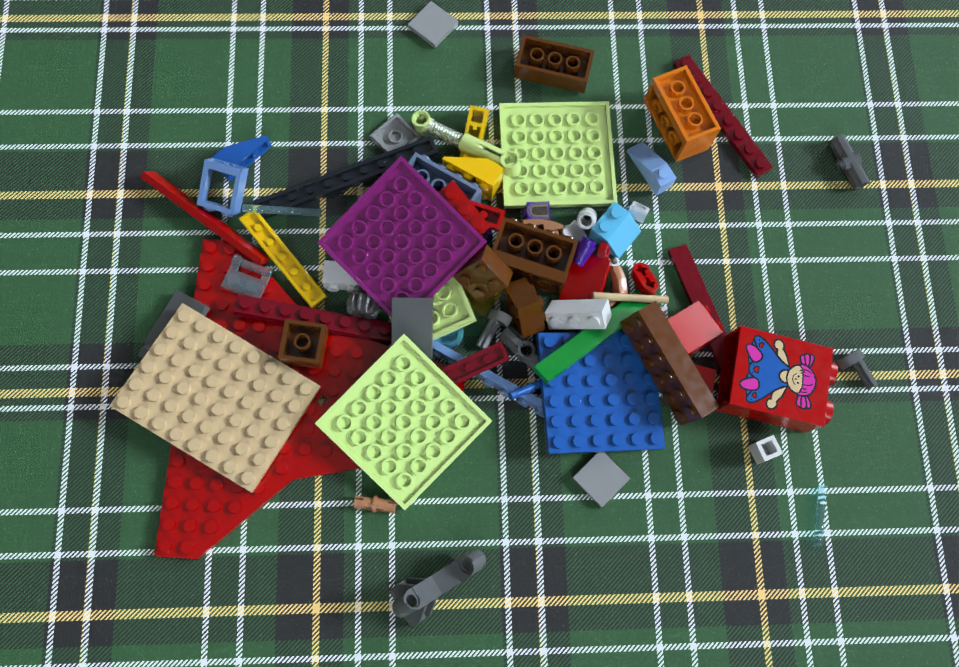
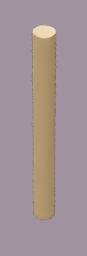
M592 293V299H608V301L642 303L657 301L660 304H668L669 302L668 296Z

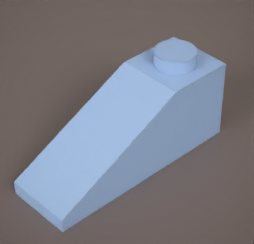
M643 141L627 149V153L655 195L673 186L677 179L668 164Z

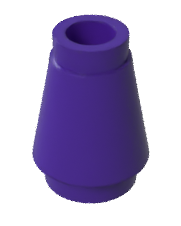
M582 236L581 240H578L572 262L583 267L584 263H586L596 249V242Z

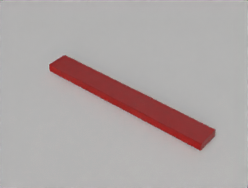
M143 171L141 179L257 265L270 262L271 258L265 252L211 212L204 210L202 206L196 205V201L155 171Z

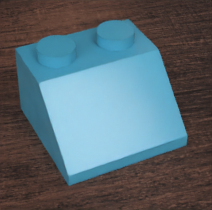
M614 201L592 227L588 238L595 241L599 246L601 242L608 243L611 249L610 254L619 259L641 233V230L630 212Z

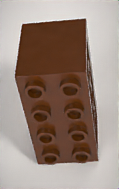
M504 217L492 250L513 272L512 281L525 277L529 284L532 283L535 288L560 296L578 241L571 236H561L552 230H542L534 224H524L515 218Z

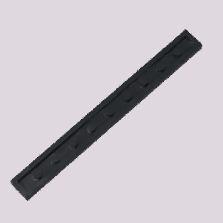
M432 136L252 201L259 214L264 219L378 178L400 156L409 162L415 152L432 158L438 155V150Z

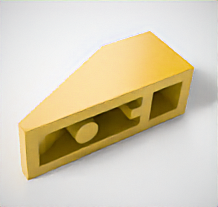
M470 105L464 134L467 133L483 140L490 109ZM460 152V157L474 158Z

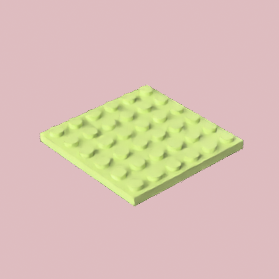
M609 101L499 103L501 149L516 152L521 166L520 173L514 177H508L503 174L504 209L525 208L526 202L549 201L550 208L611 206L614 201L618 203Z
M403 334L315 424L394 501L406 510L492 420Z

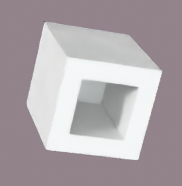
M774 435L748 446L757 465L783 454Z

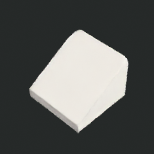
M576 220L569 224L561 233V236H571L577 241L581 240L582 236L587 237Z

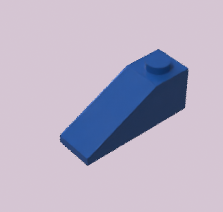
M265 135L226 146L215 152L212 158L247 168L271 148L272 145L269 138ZM219 172L229 182L236 177L230 174Z

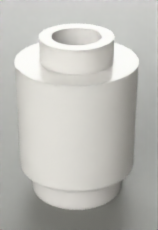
M589 207L583 208L577 216V224L585 230L591 229L597 220L595 210ZM584 215L590 216L591 219L586 220Z

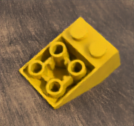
M446 156L442 158V165L448 171L458 173L464 180L479 185L480 189H482L481 199L493 200L502 185L503 166L488 158Z

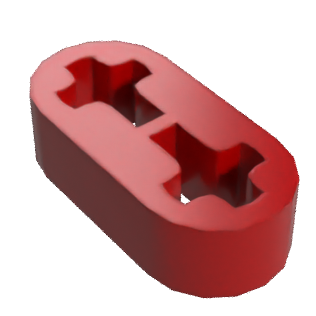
M636 263L632 268L631 277L637 288L643 295H655L659 287L656 278L646 264Z

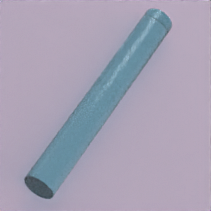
M818 485L813 547L822 548L827 493V486Z

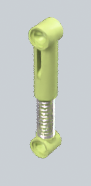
M418 110L412 115L414 129L420 136L431 135L456 146L459 151L471 157L488 158L503 166L504 175L508 177H514L520 173V160L516 152L502 150L466 133L463 135L460 132L454 131V129L451 130V128L443 126V124L437 123L433 118H430L429 113L424 110Z

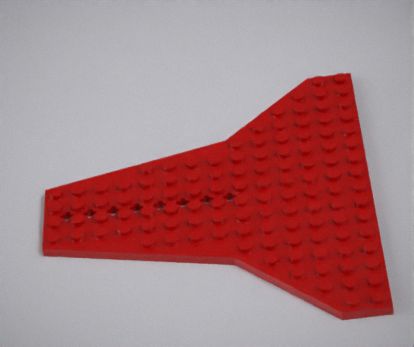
M203 239L194 299L210 307L205 317L279 361L278 353L284 324L233 315L237 295L241 294L296 304L263 265H257L225 240ZM328 333L322 369L286 365L320 385L321 388L253 493L171 444L154 556L200 559L292 481L361 469L315 423L390 346L367 339ZM431 360L439 369L447 366L446 364ZM465 381L456 384L464 392ZM320 396H324L328 400L323 403V406H319L320 404L317 402V398H320Z

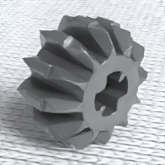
M354 292L349 295L346 304L348 314L367 319L377 318L380 305L368 293Z

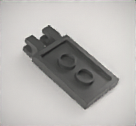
M176 290L145 339V346L141 348L137 356L142 359L182 303L203 316H206L210 307Z
M392 297V345L405 334L429 359H433V298Z

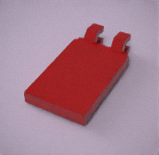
M601 242L598 255L591 254L583 267L573 262L571 263L559 300L592 299L593 292H603L612 264L609 260L611 249L608 243Z

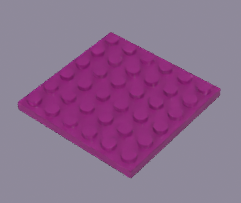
M400 156L317 243L392 317V297L432 298L487 241Z

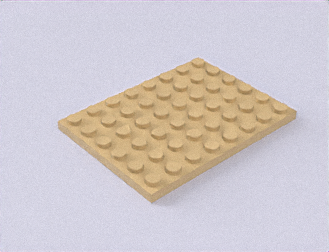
M182 303L109 406L253 493L321 386Z

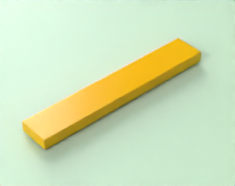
M255 207L239 218L241 223L311 308H314L327 298L326 294Z

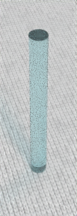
M242 205V212L316 217H321L322 213L321 209Z

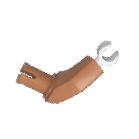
M614 258V264H611L609 271L612 282L611 293L628 294L625 274L622 267L618 266L619 259ZM609 301L610 309L623 301Z

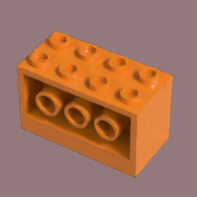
M687 65L652 79L644 103L675 162L709 150L721 128Z

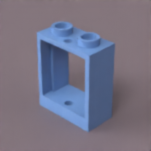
M215 158L205 159L196 205L203 206V209L206 211H220L221 215L233 217V215L240 213L249 168ZM213 170L236 176L230 207L208 200Z

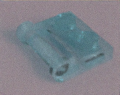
M235 254L221 286L241 295L261 298L272 275L273 268L260 266L244 260L242 256ZM241 266L262 274V277L258 279L237 270Z

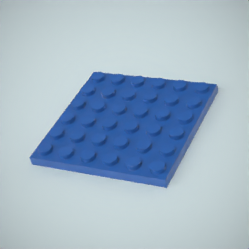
M581 332L538 333L536 335L538 363ZM616 332L548 384L540 378L547 455L665 449L658 387L654 384L653 378L643 366L640 356L633 349L631 341L624 332Z

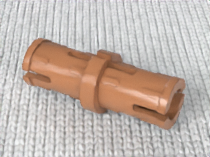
M355 495L353 508L372 510L373 513L380 511L395 514L397 502L381 499L379 496H374L373 498Z

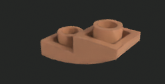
M527 219L522 221L524 224H534L542 230H552L558 235H561L563 231L562 224L550 220Z

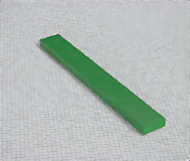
M639 290L634 293V294L643 295ZM620 303L611 310L612 316L606 329L583 330L535 365L533 371L548 384L622 329L620 321L651 303Z

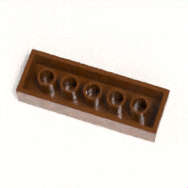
M657 301L620 321L623 332L628 336L633 349L640 356L643 366L650 373L654 384L659 388L664 401L669 405L675 420L679 422L680 426L702 419L719 408L718 403Z

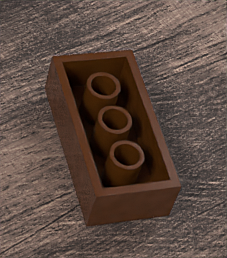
M523 34L513 78L584 94L595 50Z

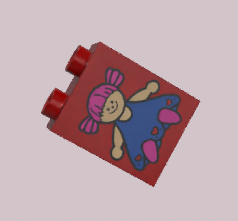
M745 326L736 328L725 337L716 397L719 408L714 411L804 433L825 427L830 422L834 411L833 403L828 401L829 386L834 384L838 375V366L832 362L834 348Z

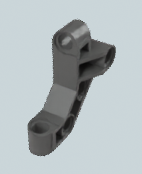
M479 549L470 550L428 578L409 577L389 590L394 599L392 604L393 612L396 616L405 618L410 628L420 623L432 614L439 596L483 568L486 564L485 554Z

